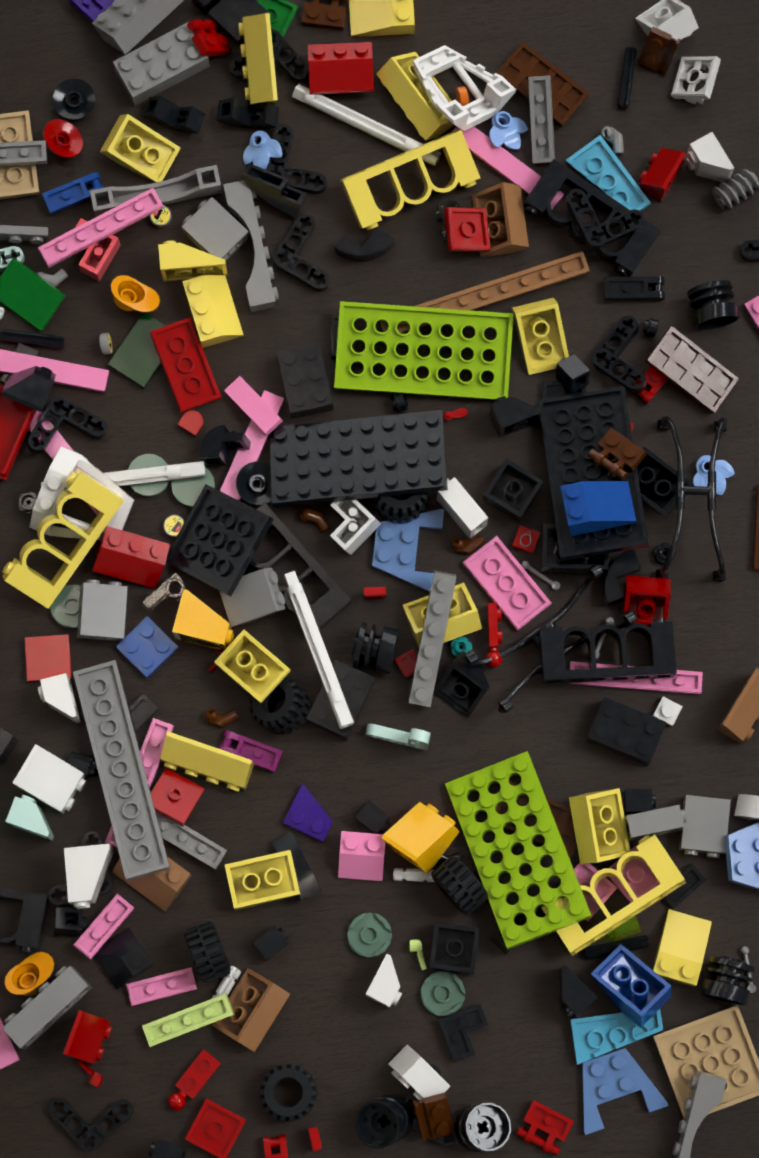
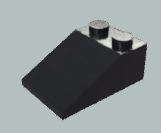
M644 447L643 450L646 451V456L637 465L642 504L666 518L676 507L677 471ZM685 477V486H695L694 483Z

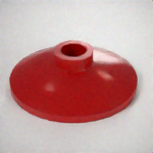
M54 119L44 127L43 138L46 141L47 147L54 154L63 158H73L81 152L83 139L79 130L73 124L66 120Z

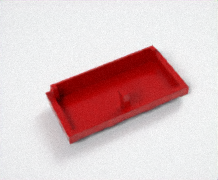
M0 385V479L7 482L37 410L2 396L1 393L4 386Z

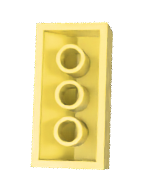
M270 13L242 17V22L238 23L239 36L243 35L244 44H240L241 57L246 59V66H242L243 79L248 80V87L244 88L245 100H249L250 105L265 102L276 103L278 98Z
M412 52L391 57L376 74L383 86L391 93L394 101L405 112L406 117L416 127L419 135L426 141L437 138L455 125L432 104L414 71L412 63L413 60L419 58L418 54ZM432 76L431 78L436 83L438 88L441 90L443 95L446 97L448 102H451L452 100L449 98L447 93L444 91V89L441 87V85L438 83L435 77Z
M167 731L160 757L161 762H164V767L176 770L178 767L184 769L185 774L196 778L198 774L205 776V781L216 785L219 782L227 784L226 788L239 792L240 789H246L254 767L253 761L169 731Z

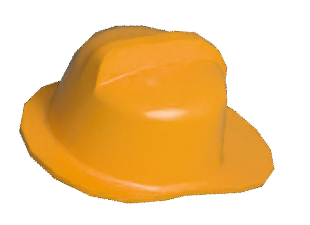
M117 276L111 283L114 302L124 311L151 312L159 306L160 299L157 292L130 276Z
M36 952L30 955L7 973L5 977L6 989L15 995H36L38 989L51 976L54 970L53 958L45 952Z

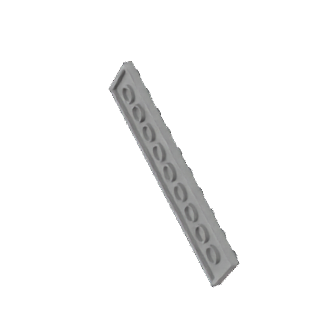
M113 660L74 671L73 675L125 879L130 881L168 870L170 865L117 662Z

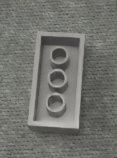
M115 0L107 10L98 15L97 19L92 22V25L106 43L126 55L184 0Z
M188 22L113 61L115 72L135 106L149 97H153L210 67L208 56H201L192 40V37L195 35L192 30L188 29Z
M62 967L55 974L57 978L52 983L46 982L38 989L39 995L35 998H28L21 1005L23 1009L18 1014L12 1013L4 1021L6 1025L2 1029L20 1049H27L92 989L91 985L74 967Z

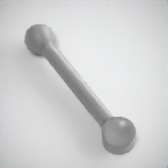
M528 561L521 562V566L524 569H528L546 581L553 590H559V582H553L531 567Z
M612 617L606 618L605 623L607 625H613L614 619ZM606 634L601 635L595 648L596 659L600 656L599 650Z
M743 946L740 951L744 956V962L749 965V948ZM746 973L748 977L752 978L751 973ZM751 982L748 983L747 989L750 993H754L756 986Z

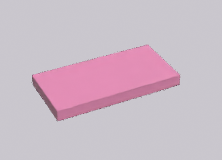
M495 536L462 563L491 600L497 603V607L501 609V612L517 631L552 604L498 536Z

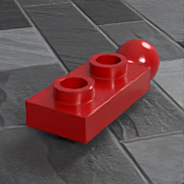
M488 603L489 652L485 658H492V661L487 663V665L496 668L503 661L498 651V644H502V630H498L497 623L501 622L502 617L501 609H497V603Z
M203 1049L175 1086L180 1091L169 1096V1107L174 1111L183 1109L186 1104L185 1098L188 1096L193 1100L221 1063Z

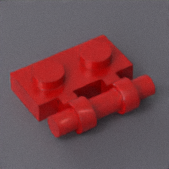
M194 19L188 22L187 27L195 35L192 37V40L201 56H227L232 51L227 38L222 33L216 32L219 24L214 20L205 19L202 21L201 19Z
M533 1100L523 1121L531 1124L528 1131L519 1127L516 1135L523 1138L524 1142L528 1144L531 1142L542 1148L541 1151L547 1154L550 1152L557 1156L560 1147L554 1145L553 1142L555 1138L564 1142L574 1121ZM537 1128L549 1134L547 1140L535 1135Z

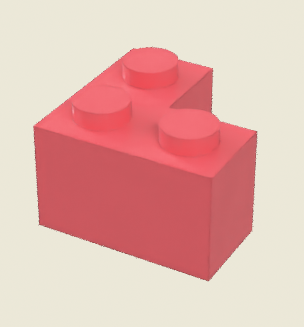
M81 218L76 227L88 221ZM111 235L84 249L86 252L78 264L80 271L100 282L121 246L119 238Z

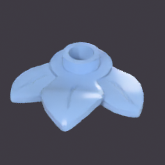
M505 111L495 113L491 119L493 127L489 132L491 143L496 148L504 144L509 149L519 150L521 146L520 134L528 131V127L520 118L511 117Z
M256 131L250 138V144L244 150L243 161L245 165L253 163V165L266 170L270 157H282V148L279 142L270 139L266 132Z
M703 455L696 461L695 467L697 472L693 477L695 486L707 487L709 470H705L704 464L706 462L710 464V455ZM716 460V494L723 495L726 489L725 478H729L735 473L728 462Z

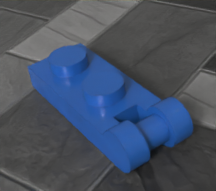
M91 173L42 193L50 214L53 215L91 199V190L105 188L99 181L101 179L99 173ZM92 184L93 189L87 191L85 185Z

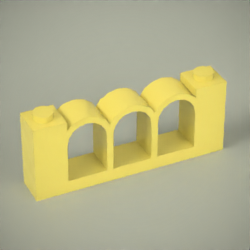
M456 130L345 177L340 181L359 227L370 230L379 226L377 222L382 221L380 215L392 216L397 214L402 209L404 202L414 205L421 204L429 198L431 191L445 193L454 189L456 185L464 186V188L471 187L477 184L475 180L480 179V175L462 130ZM442 148L450 166L452 177L448 185L438 188L432 183L421 156ZM415 159L425 187L420 197L411 200L405 196L394 168ZM387 171L397 195V202L391 210L382 211L377 207L366 180Z
M79 468L75 472L71 471L65 481L67 484L65 486L68 490L63 491L55 501L56 514L48 515L40 521L37 527L39 540L27 542L20 551V559L14 558L12 562L9 561L2 571L4 573L2 575L4 581L48 609L124 502L120 495ZM80 498L100 511L86 531L62 515V507L68 499ZM61 523L82 536L69 556L44 540V533L50 525ZM45 549L64 561L52 581L37 573L26 564V559L31 551Z
M647 835L639 840V845L636 846L637 851L625 853L617 863V870L612 868L599 870L593 875L590 887L580 885L583 894L590 895L596 901L607 919L585 933L578 923L556 931L572 956L686 883L656 835L651 837ZM632 860L643 861L660 884L639 898L636 897L623 877L624 866ZM605 877L618 879L633 900L632 903L613 915H610L596 893L598 882ZM562 898L558 899L556 903L557 908H567L569 900L567 898H564V901ZM541 907L545 915H547V907Z

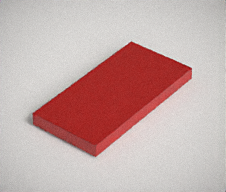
M191 317L150 331V336L180 413L222 398Z

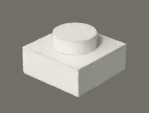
M662 697L653 717L665 721L667 725L672 727L683 706Z

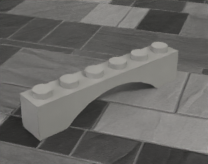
M217 165L195 169L179 177L157 183L127 187L110 186L90 191L93 210L97 217L151 188H154L162 204L166 205L222 193Z
M243 180L223 184L229 212L236 216L249 231L254 245V266L245 286L250 311L255 312L276 307L275 300H279L277 287L272 288L271 280L275 278L272 266L268 267L266 259H270L268 246L263 247L262 239L266 237L263 226L258 225L257 219L261 218L259 205L254 206L253 199L257 198L256 193Z
M434 570L421 642L408 702L411 704L431 707L457 577L456 574Z
M698 1070L695 1076L692 1075L689 1088L692 1089L690 1098H686L684 1104V1111H686L685 1119L680 1121L678 1133L681 1134L679 1142H675L673 1147L675 1158H690L692 1142L698 1127L708 1113L722 1101L727 1081L724 1077Z

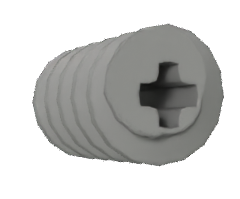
M743 169L741 174L736 173L733 178H728L726 183H720L719 188L714 187L712 194L722 210H725V205L732 209L731 201L740 204L739 196L746 200V192L753 196L754 187L759 191V181L752 170Z

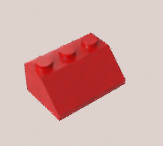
M372 42L308 45L310 95L374 92Z
M106 526L100 537L92 572L155 589L165 566L170 544Z

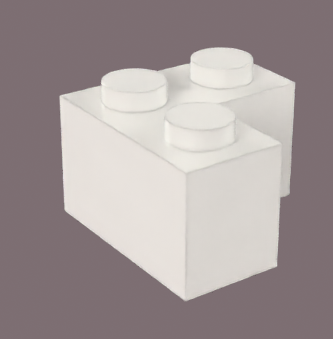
M357 499L334 501L331 504L345 520L330 536L346 552L352 555L381 523Z
M408 1045L389 1063L394 1069L391 1074L407 1089L411 1086L415 1090L413 1095L419 1101H423V1098L445 1093L450 1087Z

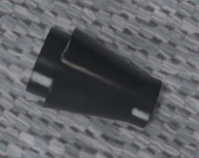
M73 751L70 753L67 760L68 764L89 777H96L98 775L94 755Z

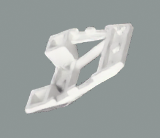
M445 45L413 60L412 63L414 71L432 104L448 120L463 131L492 118L516 92V88L497 73L494 75L485 71L486 67L480 64L476 66L466 61V56ZM453 67L476 100L465 106H462L456 100L448 102L431 77ZM465 69L487 82L484 95H482Z
M61 446L47 471L33 507L30 528L37 530L40 521L44 517L56 514L55 501L66 489L65 485L67 483L65 481L71 471L75 472L78 466L122 497L124 502L107 526L123 530L134 499L108 479L103 472L94 467L83 455ZM62 514L65 518L69 519L85 531L91 525L89 523ZM55 523L50 525L44 533L56 537L82 538L81 535L69 528L54 526Z

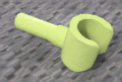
M419 939L410 940V952H417L421 969H427L422 952V942Z

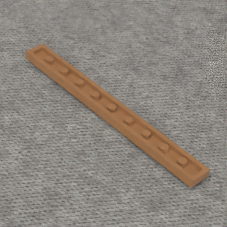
M581 251L414 307L474 311L587 274L590 270L585 255ZM379 321L382 332L387 331V322ZM401 322L398 324L397 329L401 334L409 332L410 326L406 322ZM422 324V325H420L419 328L426 327V326H429V325H428V324Z

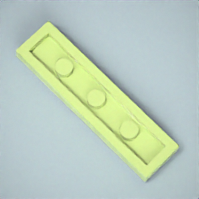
M226 993L142 1025L149 1047L230 1017L234 1015Z

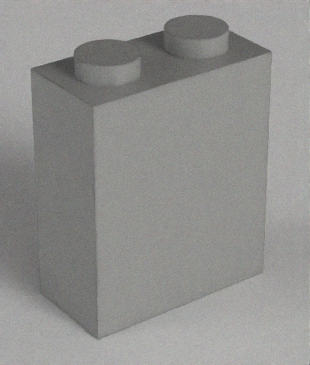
M212 197L208 201H202L197 208L198 211L193 216H187L182 222L183 234L200 250L225 259V261L250 238L249 231Z
M272 567L242 576L232 596L219 591L231 627L240 626L285 610V598L279 590L277 584L278 577Z
M87 580V583L84 582L80 586L77 638L118 642L124 639L128 586H122L121 582H109L108 585L100 584L99 580Z
M685 795L683 809L687 822L684 823V827L681 829L679 850H683L685 855L697 856L698 852L707 853L706 857L720 858V855H724L726 853L724 836L728 834L731 800Z
M680 805L627 815L625 822L628 839L633 841L642 839L647 835L651 837L653 835L658 836L680 831L684 827V823L687 822L684 809L680 810Z

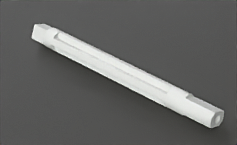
M298 84L294 89L293 98L405 152L423 145L321 94L310 95V89ZM435 150L421 157L423 161L435 166L440 159L441 152Z
M204 461L103 473L118 486L206 476Z
M295 571L284 574V579L288 586L287 591L339 728L349 727L354 724L302 584L299 583Z

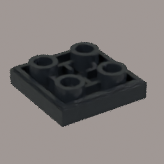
M221 0L208 12L209 16L238 44L244 39L243 35L239 36L238 23L242 22V17L269 13L256 0Z

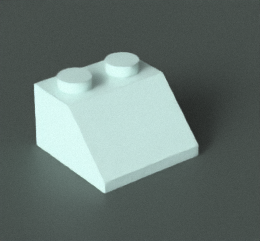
M22 795L21 798L15 796L5 822L12 827L53 841V833L42 809L37 805V801L26 795Z

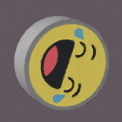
M163 205V209L150 215L151 222L156 227H166L172 220L171 211L165 205Z
M109 332L100 334L99 342L102 354H112L113 347Z
M178 515L167 517L163 525L165 533L170 537L176 538L185 523L184 519Z

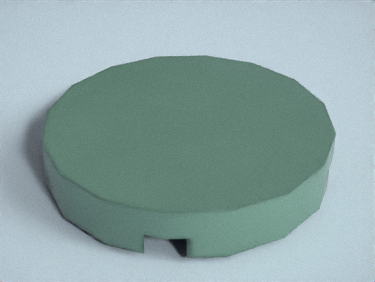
M143 454L131 462L128 470L165 466L168 464L163 458L155 454ZM170 480L130 485V487L140 496L155 497L167 489Z
M205 468L206 476L172 480V492L178 502L193 508L205 484L215 488L214 477L207 468Z
M65 585L50 606L52 617L58 624L66 628H78L79 585Z
M363 913L354 918L349 925L347 934L348 942L353 951L360 956L368 958L377 957L384 953L392 939L389 923L381 915L375 913Z
M438 971L425 979L421 987V999L429 1012L437 1016H448L461 1008L465 1000V988L457 975L447 971Z

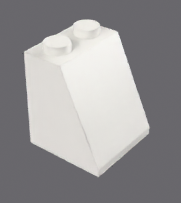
M35 744L14 779L13 784L64 814L66 810L70 811L75 802V799H73L77 791L81 792L87 780L84 779L86 775Z
M110 844L64 848L68 903L77 907V909L90 908V904L96 903L114 852Z

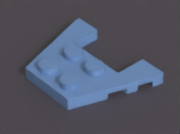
M444 509L420 513L417 519L412 517L411 522L408 523L406 520H402V524H397V520H394L393 523L388 520L380 522L381 525L376 529L372 567L430 593L433 573L415 571L419 528L442 530Z
M759 822L724 836L728 881L752 889H759Z
M626 1048L582 1063L583 1127L585 1135L604 1129L597 1105L641 1090L648 1112L668 1106L667 1101Z

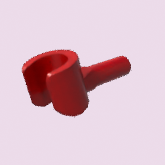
M79 1060L77 1064L87 1074L91 1075L88 1083L99 1087L103 1081V1076L90 1069L82 1060Z

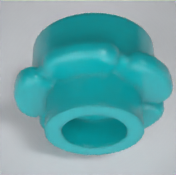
M461 636L451 642V652L455 657H458L462 651L467 653L472 650V643L466 637Z

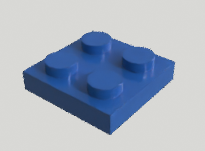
M148 616L116 646L147 679L179 648Z

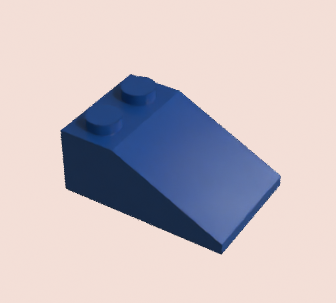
M581 481L561 486L571 536L637 523L628 481Z
M622 944L590 974L618 1008L640 1028L671 998L672 986Z

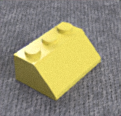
M202 275L182 281L202 348L244 336L225 275Z
M465 583L455 585L443 643L482 629L478 610ZM429 595L402 605L418 648L421 642Z
M620 788L569 797L580 864L599 863L622 857L625 853L630 852Z

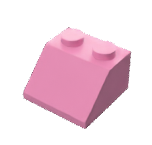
M341 831L338 878L382 882L386 844L381 838L383 834Z

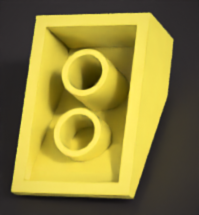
M349 0L351 37L415 33L413 0Z
M129 114L119 116L100 153L125 168L157 183L163 181L180 147Z
M165 241L163 244H158L163 282L187 280L202 275L228 276L225 259L182 243H176V241Z
M554 298L512 308L528 375L556 369L557 363L561 359L569 357L557 301Z
M245 630L214 661L225 674L260 703L267 698L291 671L290 668Z
M291 850L225 864L235 910L258 906L300 894Z
M668 909L652 970L662 978L693 987L697 986L712 921Z

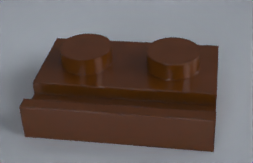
M652 27L638 63L656 72L657 70L663 72L662 75L665 76L681 39L678 38L676 40L672 38V35Z
M445 1093L423 1098V1101H413L423 1141H427L426 1138L433 1137L435 1139L455 1133Z

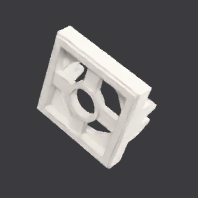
M717 56L681 57L671 96L674 99H685L692 104H696V101L703 104L704 99H710L721 59ZM706 67L709 69L708 73H702L700 70H705ZM694 72H699L698 78L691 82V75ZM683 81L689 83L687 91L683 87ZM700 81H706L703 88L695 91V87Z

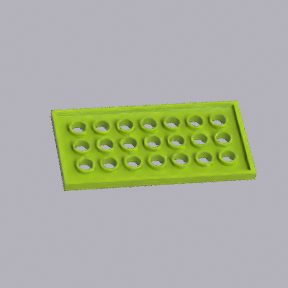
M340 301L334 389L495 400L502 396L508 398L514 313ZM363 319L366 322L367 326L363 331L355 329L354 322L356 320ZM378 321L387 322V331H377L376 323ZM401 322L408 323L410 326L409 332L401 334L397 329L398 324ZM420 325H430L431 333L429 335H422L419 332ZM444 325L452 327L453 334L450 337H445L441 334V328ZM465 327H472L475 335L470 339L465 338L462 330ZM488 328L494 329L496 331V338L493 340L486 339L484 331ZM355 341H362L365 344L364 351L360 353L355 352L352 348ZM383 342L387 346L386 352L383 354L376 353L374 350L375 344ZM397 345H407L408 353L404 356L397 354ZM421 345L429 347L430 354L427 357H421L418 354L417 350ZM442 347H448L451 349L452 355L444 359L440 356L439 350ZM465 348L471 349L473 351V358L464 360L461 357V351ZM485 350H492L494 352L495 359L493 361L487 362L483 359V352ZM355 362L361 363L364 367L363 372L354 374L351 371L352 364ZM382 364L385 367V373L381 376L375 375L373 373V366ZM398 365L406 367L407 374L404 377L395 375L394 369ZM419 367L428 369L429 375L426 378L421 379L416 375V370ZM442 368L448 369L450 378L441 380L438 377V371ZM462 370H469L471 372L472 379L470 381L464 382L460 379L459 374ZM489 371L493 374L494 379L491 383H484L482 381L481 375L483 372Z
M528 751L445 783L482 884L487 891L488 900L507 949L514 948L592 917ZM513 775L521 777V782L517 786L509 784V779ZM492 783H498L501 786L500 791L496 794H491L488 790ZM472 791H477L480 794L476 802L468 800V795ZM521 795L529 797V802L525 806L517 804V799ZM498 804H507L508 811L505 814H498L496 812ZM484 811L488 815L486 821L477 822L475 819L476 814ZM533 815L537 818L536 824L531 827L525 825L526 817ZM512 823L516 825V831L513 834L507 835L504 833V827L507 824ZM487 832L495 833V839L491 843H486L483 840V836ZM536 836H543L545 843L541 847H535L533 839ZM516 844L524 846V851L520 855L512 853V847ZM500 852L503 854V860L497 864L491 862L492 854ZM545 856L553 859L552 865L548 868H544L540 864L541 859ZM525 864L532 867V871L528 876L520 874V868ZM502 873H509L511 880L507 884H501L499 876ZM552 877L560 878L561 884L558 888L549 887L548 882ZM532 885H537L540 888L539 894L535 897H531L527 893L528 888ZM511 893L519 896L518 902L514 905L507 903V896ZM567 898L569 900L568 907L565 909L557 908L556 903L558 899ZM539 906L547 907L548 913L545 917L540 918L536 916L535 911ZM518 914H524L527 917L526 923L522 926H518L514 922Z

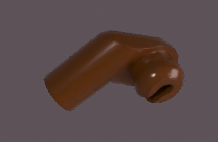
M308 507L299 513V518L302 522H315L320 533L330 529L322 512Z
M478 533L471 540L455 537L451 543L452 548L456 552L470 554L482 545L485 540Z
M211 708L205 714L206 720L218 727H225L239 719L235 709L222 714Z

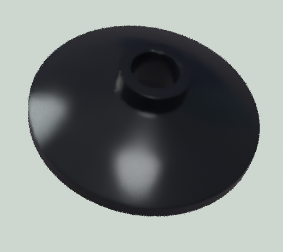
M68 79L56 87L52 99L53 106L56 112L63 118L79 120L89 115L93 110L95 93L87 82L81 79ZM73 99H77L79 102L78 104L73 105L71 104V101Z
M256 461L248 463L239 471L236 478V488L241 498L247 503L262 505L264 502L268 503L271 501L270 465ZM254 480L259 482V488L253 487L252 483Z

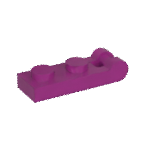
M225 730L223 734L225 738L223 743L219 744L218 749L250 759L254 765L274 773L276 772L283 751ZM233 741L239 742L236 750L230 748Z

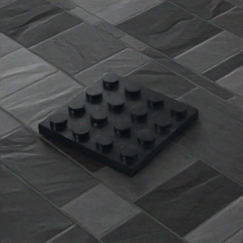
M205 484L168 552L166 563L232 596L274 519Z

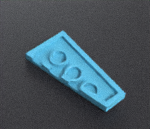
M601 135L566 159L570 166L597 188L629 210L642 211L651 204Z
M660 1009L641 1028L623 1012L570 1020L577 1065L663 1030Z

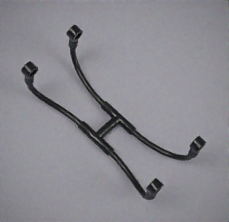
M663 416L662 419L657 420V429L671 430L677 452L676 510H678V516L668 557L664 566L656 570V578L669 579L668 569L675 554L682 528L685 495H707V510L709 511L711 534L720 568L718 571H713V581H726L725 564L715 524V462L722 432L727 431V419L721 417L718 421H714L716 435L710 457L707 487L685 486V470L678 433L671 418Z
M595 563L588 568L589 573L584 583L555 617L525 635L514 646L499 653V656L503 658L518 649H522L532 641L539 649V629L545 624H555L570 610L590 582L603 574L599 565ZM629 610L622 615L621 623L614 626L619 629L631 626L637 621V618ZM580 638L570 645L564 646V655L566 656L570 653V650L586 641ZM473 650L464 654V665L467 667H476L492 661L490 657L479 660ZM540 663L513 688L507 697L498 702V711L500 713H507L513 708L510 701L532 677L541 673Z

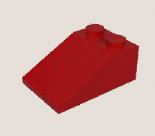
M79 1010L63 1054L92 1064H96L97 1060L101 1061L105 1048H102L104 1039H109L113 1027L109 1026L111 1021Z

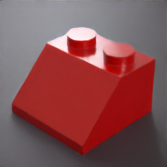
M661 148L658 154L654 152L648 163L651 165L649 170H644L638 179V182H640L639 187L643 193L661 202L682 168L686 153Z
M626 575L623 614L631 610L637 618L635 623L647 626L654 619L663 618L667 622L671 596L670 579Z

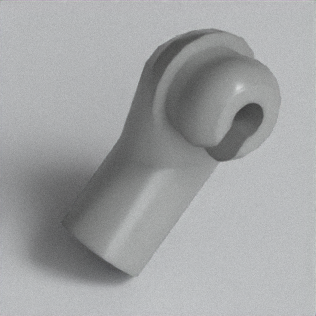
M604 127L601 134L604 139L613 145L614 154L616 156L623 155V135L613 127Z
M62 268L54 275L43 272L37 273L54 287L58 286L68 277Z

